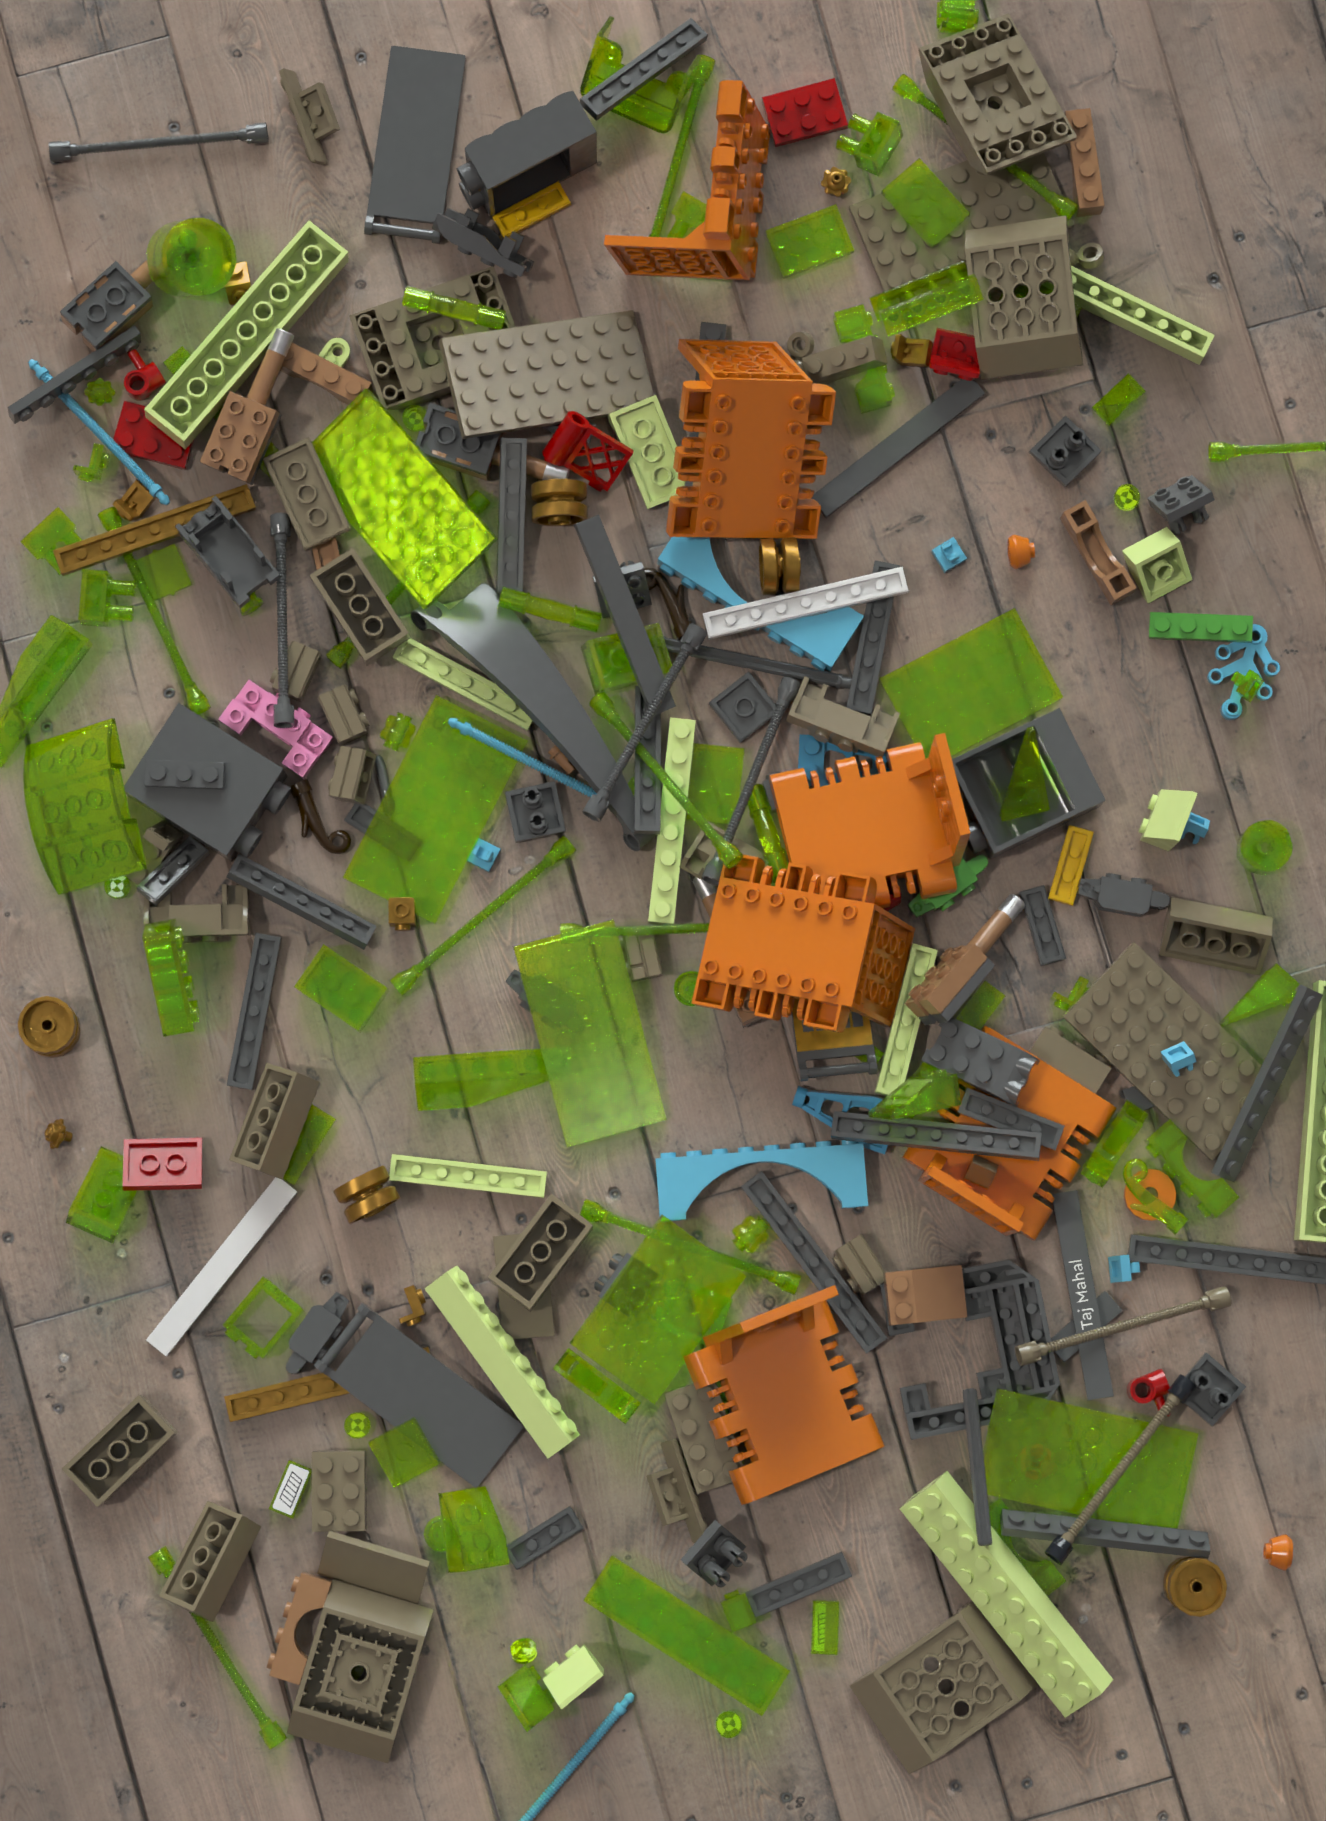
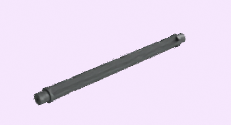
M651 636L650 643L652 648L679 654L682 646L680 640L666 638L665 636H662V638ZM701 645L698 651L694 650L689 655L694 658L749 668L798 680H803L804 676H806L810 682L826 684L837 689L839 687L850 689L852 678L844 677L842 674L814 670Z

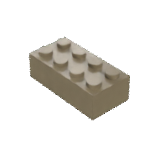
M354 548L310 574L311 581L366 666L410 639L408 631Z
M551 1194L488 1277L489 1282L531 1312L591 1233L593 1224Z
M716 1382L697 1390L693 1383L664 1393L697 1494L732 1483L728 1471L743 1466L742 1460L734 1463L732 1458L739 1453L737 1446L728 1447L726 1443L734 1439L733 1434L716 1440L709 1421L726 1414L725 1410L717 1413L713 1410L715 1405L722 1403L720 1395L709 1398L707 1394L708 1391L717 1388Z
M138 1395L78 1452L62 1470L97 1507H100L178 1432L143 1395Z

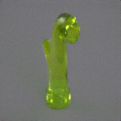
M1130 1159L1124 1166L1123 1178L1129 1190L1142 1203H1133L1130 1207L1158 1219L1176 1235L1189 1219L1180 1211L1176 1212L1138 1183L1146 1177L1148 1167L1141 1159ZM1134 1166L1140 1168V1175L1132 1176L1131 1170Z

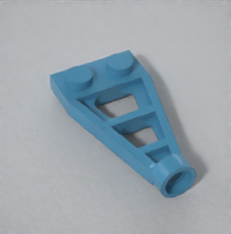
M800 734L798 769L804 768L809 787H813L810 771L818 773L820 787L829 785L824 770V755L830 750L842 753L846 758L853 757L854 755L870 757L873 761L872 768L869 770L870 775L879 774L875 763L877 756L859 749L857 753L852 751L845 752L829 742L817 741L811 735ZM885 753L883 755L884 765L887 762ZM859 771L860 777L862 778V771ZM834 773L835 781L839 783L837 773Z
M798 1086L792 1103L793 1106L805 1110L831 1128L833 1117L823 1113L821 1110L825 1100L842 1103V1112H847L852 1107H864L870 1110L871 1115L898 1118L902 1104L878 1096L815 1091ZM806 1095L810 1098L807 1104L804 1103ZM857 1142V1144L863 1143L864 1148L884 1155L888 1145Z

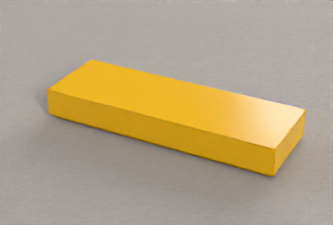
M558 181L492 216V219L504 239L505 236L510 237L513 231L519 233L570 206L571 202Z
M1072 825L1068 826L1048 895L1049 900L1073 906L1094 832Z

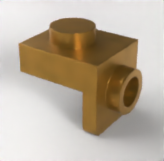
M247 262L221 266L230 305L236 304L251 287Z
M896 334L895 341L891 345L892 359L901 366L929 367L933 342L929 339L905 338L902 334Z
M136 479L123 497L115 500L112 505L117 509V513L122 518L133 521L140 519L157 497L154 498L149 493L147 487Z
M389 898L390 927H395V931H410V926H416L414 898Z
M415 1285L404 1288L413 1313L399 1318L400 1324L406 1322L407 1327L422 1322L421 1316L426 1315L422 1305L426 1303V1299L422 1289L416 1290Z

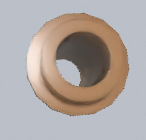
M556 745L548 752L551 755L550 759H554L567 775H570L576 769Z

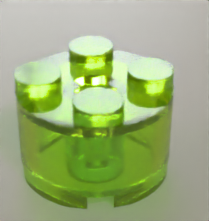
M940 0V2H937L936 26L939 29L938 33L956 34L966 29H972L974 24L977 25L979 10L974 9L975 0Z
M1258 821L1250 825L1240 835L1236 846L1237 858L1243 867L1252 873L1259 875L1273 873L1286 864L1292 854L1293 846L1290 834L1282 824L1276 821ZM1264 842L1268 844L1266 847L1268 850L1265 853L1261 851L1262 847L1260 846Z

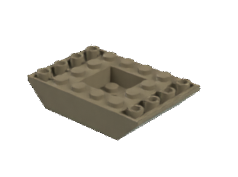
M1009 13L919 48L918 51L926 85L969 164L974 169L988 175L1077 139L1074 130ZM996 101L1001 107L999 109H992L987 103Z
M489 267L349 315L383 411L409 409L451 394L441 350L434 349L432 346L435 339L515 327L494 267Z
M333 1579L293 1706L287 1734L388 1764L434 1609ZM357 1665L363 1666L367 1671L366 1678L360 1681L355 1680L352 1676V1669Z

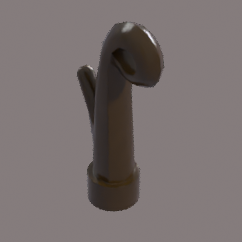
M644 568L646 577L653 578L650 583H647L648 589L651 590L658 585L674 626L673 632L677 640H681L689 624L692 623L689 621L686 612L684 585L680 584L678 586L676 595L674 589L661 572L654 568Z
M308 779L290 786L292 796L296 799L300 811L302 837H307L308 828L310 827L313 835L325 850L332 854L346 852L351 846L350 835L344 830H337L328 837L313 799L312 788ZM338 836L343 838L341 846L333 844Z

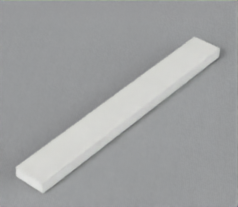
M903 567L703 613V619L708 639L710 640L908 593V587Z
M275 1177L146 1341L165 1356L169 1355L298 1193L294 1188L282 1179Z

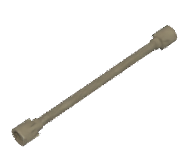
M1223 1286L1204 1292L1205 1296L1186 1304L1183 1303V1305L1180 1304L1112 1325H1106L1084 1333L1047 1342L1046 1344L1043 1342L1037 1344L1036 1341L1017 1345L1015 1346V1355L1019 1365L1025 1366L1041 1361V1356H1045L1051 1351L1054 1352V1350L1057 1351L1075 1346L1076 1344L1078 1345L1079 1343L1082 1344L1104 1336L1106 1337L1107 1335L1162 1321L1166 1318L1169 1319L1191 1311L1193 1312L1194 1310L1196 1311L1197 1309L1200 1310V1308L1203 1310L1209 1308L1212 1312L1230 1307L1231 1296L1228 1289Z

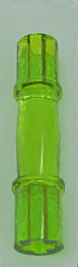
M406 286L402 300V306L425 311L428 314L433 312L449 318L473 322L475 326L480 325L495 330L503 329L506 311L485 306L482 303L476 305L461 299L435 294V291L430 292L411 286Z
M502 587L497 605L498 607L520 612L523 615L528 613L546 620L569 624V627H576L597 633L602 613L580 608L577 605L572 607L554 600L531 596L530 592L525 593Z
M755 784L747 804L750 811L749 816L754 821L757 836L764 851L763 859L766 861L767 866L773 868L772 882L776 883L779 870L788 868L786 851L781 846L778 831L771 816V806H769L763 785Z

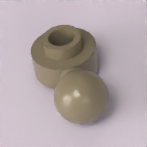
M1087 243L1078 252L1069 248L1071 266L1080 262L1084 268L1092 269L1100 266L1105 258L1101 245L1097 243Z
M796 332L789 337L787 348L790 354L795 357L794 362L805 372L802 358L809 356L813 352L814 340L807 332ZM802 340L805 342L804 349L801 348Z

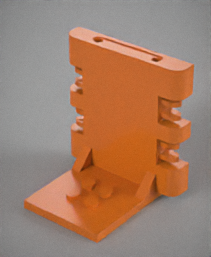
M724 80L719 83L716 110L718 131L716 147L712 149L710 169L713 172L711 197L707 199L705 221L685 238L605 235L604 246L626 275L750 280V278H755L759 246L755 240L759 232L756 214H762L764 195L760 190L764 184L761 166L762 164H767L771 131L758 110L755 99L751 97L743 81Z
M679 339V351L699 373L700 381L690 380L683 382L679 418L682 422H685L684 430L699 432V436L684 437L681 444L683 446L675 448L673 468L678 473V479L693 482V486L677 487V495L670 497L666 532L669 537H796L800 539H817L821 505L816 500L811 499L814 495L813 490L799 488V484L814 483L816 475H825L828 457L823 451L818 450L820 442L805 438L806 434H821L822 426L820 425H832L836 391L828 385L813 383L777 342Z
M945 733L934 736L929 757L926 759L921 742L886 749L885 756L889 772H886L882 756L876 757L875 763L879 774L870 775V768L866 759L860 760L863 775L861 778L856 759L853 756L835 760L834 765L839 783H836L831 767L826 768L825 771L829 785L821 787L818 773L810 771L812 789H809L804 768L769 775L770 787L788 861L790 863L807 865L812 868L813 875H820L821 885L819 894L823 895L824 887L829 877H835L836 879L837 871L874 878L877 882L874 904L881 908L890 907L891 903L887 881L890 883L893 897H900V887L897 879L905 878L907 891L913 894L916 893L913 880L914 875H916L921 899L956 892L957 883L953 867L960 865L971 832Z
M726 852L691 1004L730 1012L733 1007L740 1009L743 1006L747 990H749L751 993L748 1007L750 1011H755L754 1016L774 1021H779L781 1017L788 1018L792 1013L795 999L799 1000L797 1018L798 1020H804L803 1025L807 1027L843 1033L847 1026L849 1013L852 1011L883 1027L891 1028L915 928L874 904L877 892L876 880L871 876L837 871L836 879L835 877L827 879L822 895L819 894L821 885L820 875H813L812 868L807 865L789 862L787 869L782 868L779 870L775 886H771L773 868L771 866L765 867V863L761 858Z
M987 1026L982 1028L981 1031L1031 1054ZM1038 1057L1036 1058L1040 1062L1031 1069L1028 1082L1018 1096L1019 1104L1017 1107L1065 1126L1055 1151L1041 1146L1039 1161L977 1155L998 1165L996 1175L988 1189L964 1179L974 1154L908 1147L902 1156V1159L923 1171L918 1179L919 1182L1003 1235L1008 1236L1020 1232L1032 1241L1036 1240L1053 1212L1051 1208L1033 1197L1034 1193L1052 1203L1055 1198L1049 1192L1039 1188V1185L1045 1180L1052 1187L1061 1190L1063 1184L1047 1174V1172L1050 1171L1067 1183H1071L1081 1167L1077 1162L1061 1153V1150H1064L1077 1159H1080L1082 1156L1078 1149L1066 1144L1067 1140L1072 1136L1078 1142L1087 1146L1091 1141L1076 1131L1075 1127L1098 1139L1117 1109L1108 1101ZM959 1079L956 1080V1082L965 1089L969 1088L974 1091L985 1094L987 1096H990L992 1098H995L997 1100H1000L973 1086H970L969 1084ZM948 1083L937 1101L957 1113L965 1092ZM939 1107L937 1111L941 1117L948 1119L953 1124L995 1128L962 1114H959L957 1117L942 1107Z
M835 1285L703 1337L706 1348L683 1356L696 1390L720 1381L721 1387L708 1391V1397L713 1398L724 1392L728 1402L715 1405L713 1407L714 1412L717 1413L731 1408L732 1412L709 1421L715 1439H721L740 1431L741 1436L731 1439L726 1443L728 1447H735L741 1442H744L746 1446V1452H740L732 1458L734 1463L750 1457L751 1462L728 1471L741 1505L756 1501L885 1446L872 1413L851 1420L850 1415L864 1410L863 1405L857 1404L848 1410L844 1400H849L858 1395L856 1389L843 1394L840 1392L841 1389L859 1382L852 1363L832 1371L830 1366L845 1361L843 1355L835 1356L829 1361L824 1351L832 1350L838 1346L837 1340L821 1345L820 1342L824 1338L839 1333L827 1302L828 1299L839 1295Z

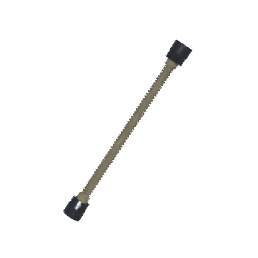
M1180 1374L1168 1389L1169 1396L1158 1411L1159 1413L1154 1416L1153 1421H1150L1149 1426L1144 1429L1143 1434L1136 1440L1137 1442H1134L1133 1447L1128 1450L1127 1455L1120 1461L1121 1463H1118L1114 1469L1115 1471H1112L1092 1500L1086 1505V1508L1080 1513V1516L1074 1521V1524L1068 1529V1532H1064L1061 1537L1057 1535L1045 1550V1554L1059 1565L1063 1564L1074 1549L1072 1544L1075 1541V1537L1085 1526V1523L1089 1521L1091 1515L1095 1513L1097 1507L1107 1497V1494L1113 1489V1486L1117 1484L1119 1478L1123 1476L1125 1470L1130 1467L1131 1462L1136 1459L1135 1457L1139 1455V1452L1142 1451L1141 1449L1146 1446L1147 1441L1152 1438L1151 1436L1158 1430L1157 1428L1162 1425L1161 1423L1168 1417L1167 1415L1174 1409L1173 1407H1177L1179 1403L1184 1404L1196 1389V1385L1190 1379Z

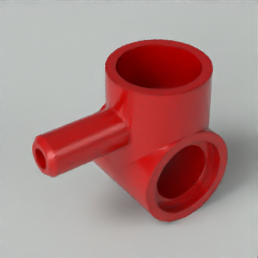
M133 349L128 353V356L137 370H132L125 376L124 387L133 400L143 401L154 390L166 384V381L153 361L146 365L138 351ZM140 380L144 382L142 389H132L135 381Z
M1158 1369L1132 1379L1128 1383L1127 1394L1136 1403L1145 1404L1154 1400L1159 1411L1166 1402L1164 1395L1169 1394L1168 1389L1170 1386L1163 1370ZM1139 1383H1144L1148 1388V1393L1143 1398L1138 1397L1135 1393V1388Z

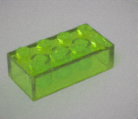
M176 919L145 924L142 939L163 1037L195 1031V1023L199 1022L198 1015H200L198 1000H193V990H195L193 976L187 975L190 963L187 950L182 951L184 941L182 926H177Z

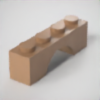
M1091 109L1065 111L1064 114L1077 136L1076 140L1065 144L1068 147L1071 158L1073 200L1076 217L1100 215L1105 205Z
M291 343L280 369L281 372L293 378H301L323 388L339 401L362 412L373 391L371 382L294 343Z
M1084 500L1064 511L1060 520L1109 604L1112 606L1133 594L1137 587L1126 568L1116 560L1101 534L1098 520L1087 501Z
M302 1572L300 1577L295 1576L291 1591L295 1592L292 1603L287 1601L283 1617L287 1618L284 1628L279 1627L275 1638V1643H279L276 1654L271 1653L267 1668L271 1669L269 1676L300 1685L308 1656L298 1645L296 1638L297 1625L302 1616L308 1611L323 1608L332 1580Z

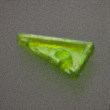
M1033 726L1026 729L999 814L1002 822L1050 810L1036 732Z

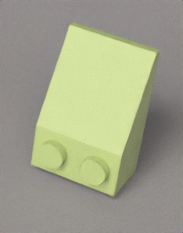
M1161 789L1157 795L1153 794L1147 807L1151 810L1149 818H1143L1138 831L1142 833L1140 841L1170 851L1181 839L1198 793Z
M576 1644L564 1654L567 1658L562 1663L558 1664L555 1661L544 1670L546 1676L543 1677V1681L561 1709L604 1675V1668L585 1644L580 1648Z

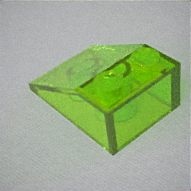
M660 623L646 625L644 628L662 673L665 675L671 669L672 663ZM617 633L587 640L581 646L595 695L637 684Z
M1277 963L1263 973L1219 1022V1025L1224 1028L1273 1009L1281 1004L1283 1006L1289 1004L1294 999L1297 992L1295 989L1300 983Z
M935 1068L919 1070L920 1075L909 1077L868 1112L869 1117L893 1120L962 1105L957 1074L947 1073L946 1069L935 1070Z
M102 1146L100 1147L69 1209L66 1220L67 1224L113 1244L138 1191H123L122 1155Z
M486 1486L438 1493L448 1573L467 1572L508 1565L509 1556L506 1536Z
M524 1663L502 1678L497 1687L526 1732H528L555 1709L553 1705L555 1699L549 1689H543L538 1682L541 1676L534 1665L529 1667L527 1663Z

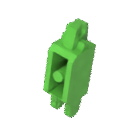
M979 854L967 863L962 858L960 865L953 867L957 883L956 892L927 899H921L919 893L907 905L910 911L917 918L931 910L935 912L940 908L943 912L955 903L953 898L960 893L964 897L976 888L973 884L978 880L976 876L988 866L987 857Z

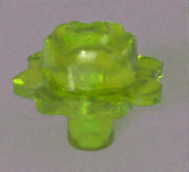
M102 378L88 382V388L84 390V394L88 396V402H96L97 406L111 403L112 396L116 393L111 386V382H104Z

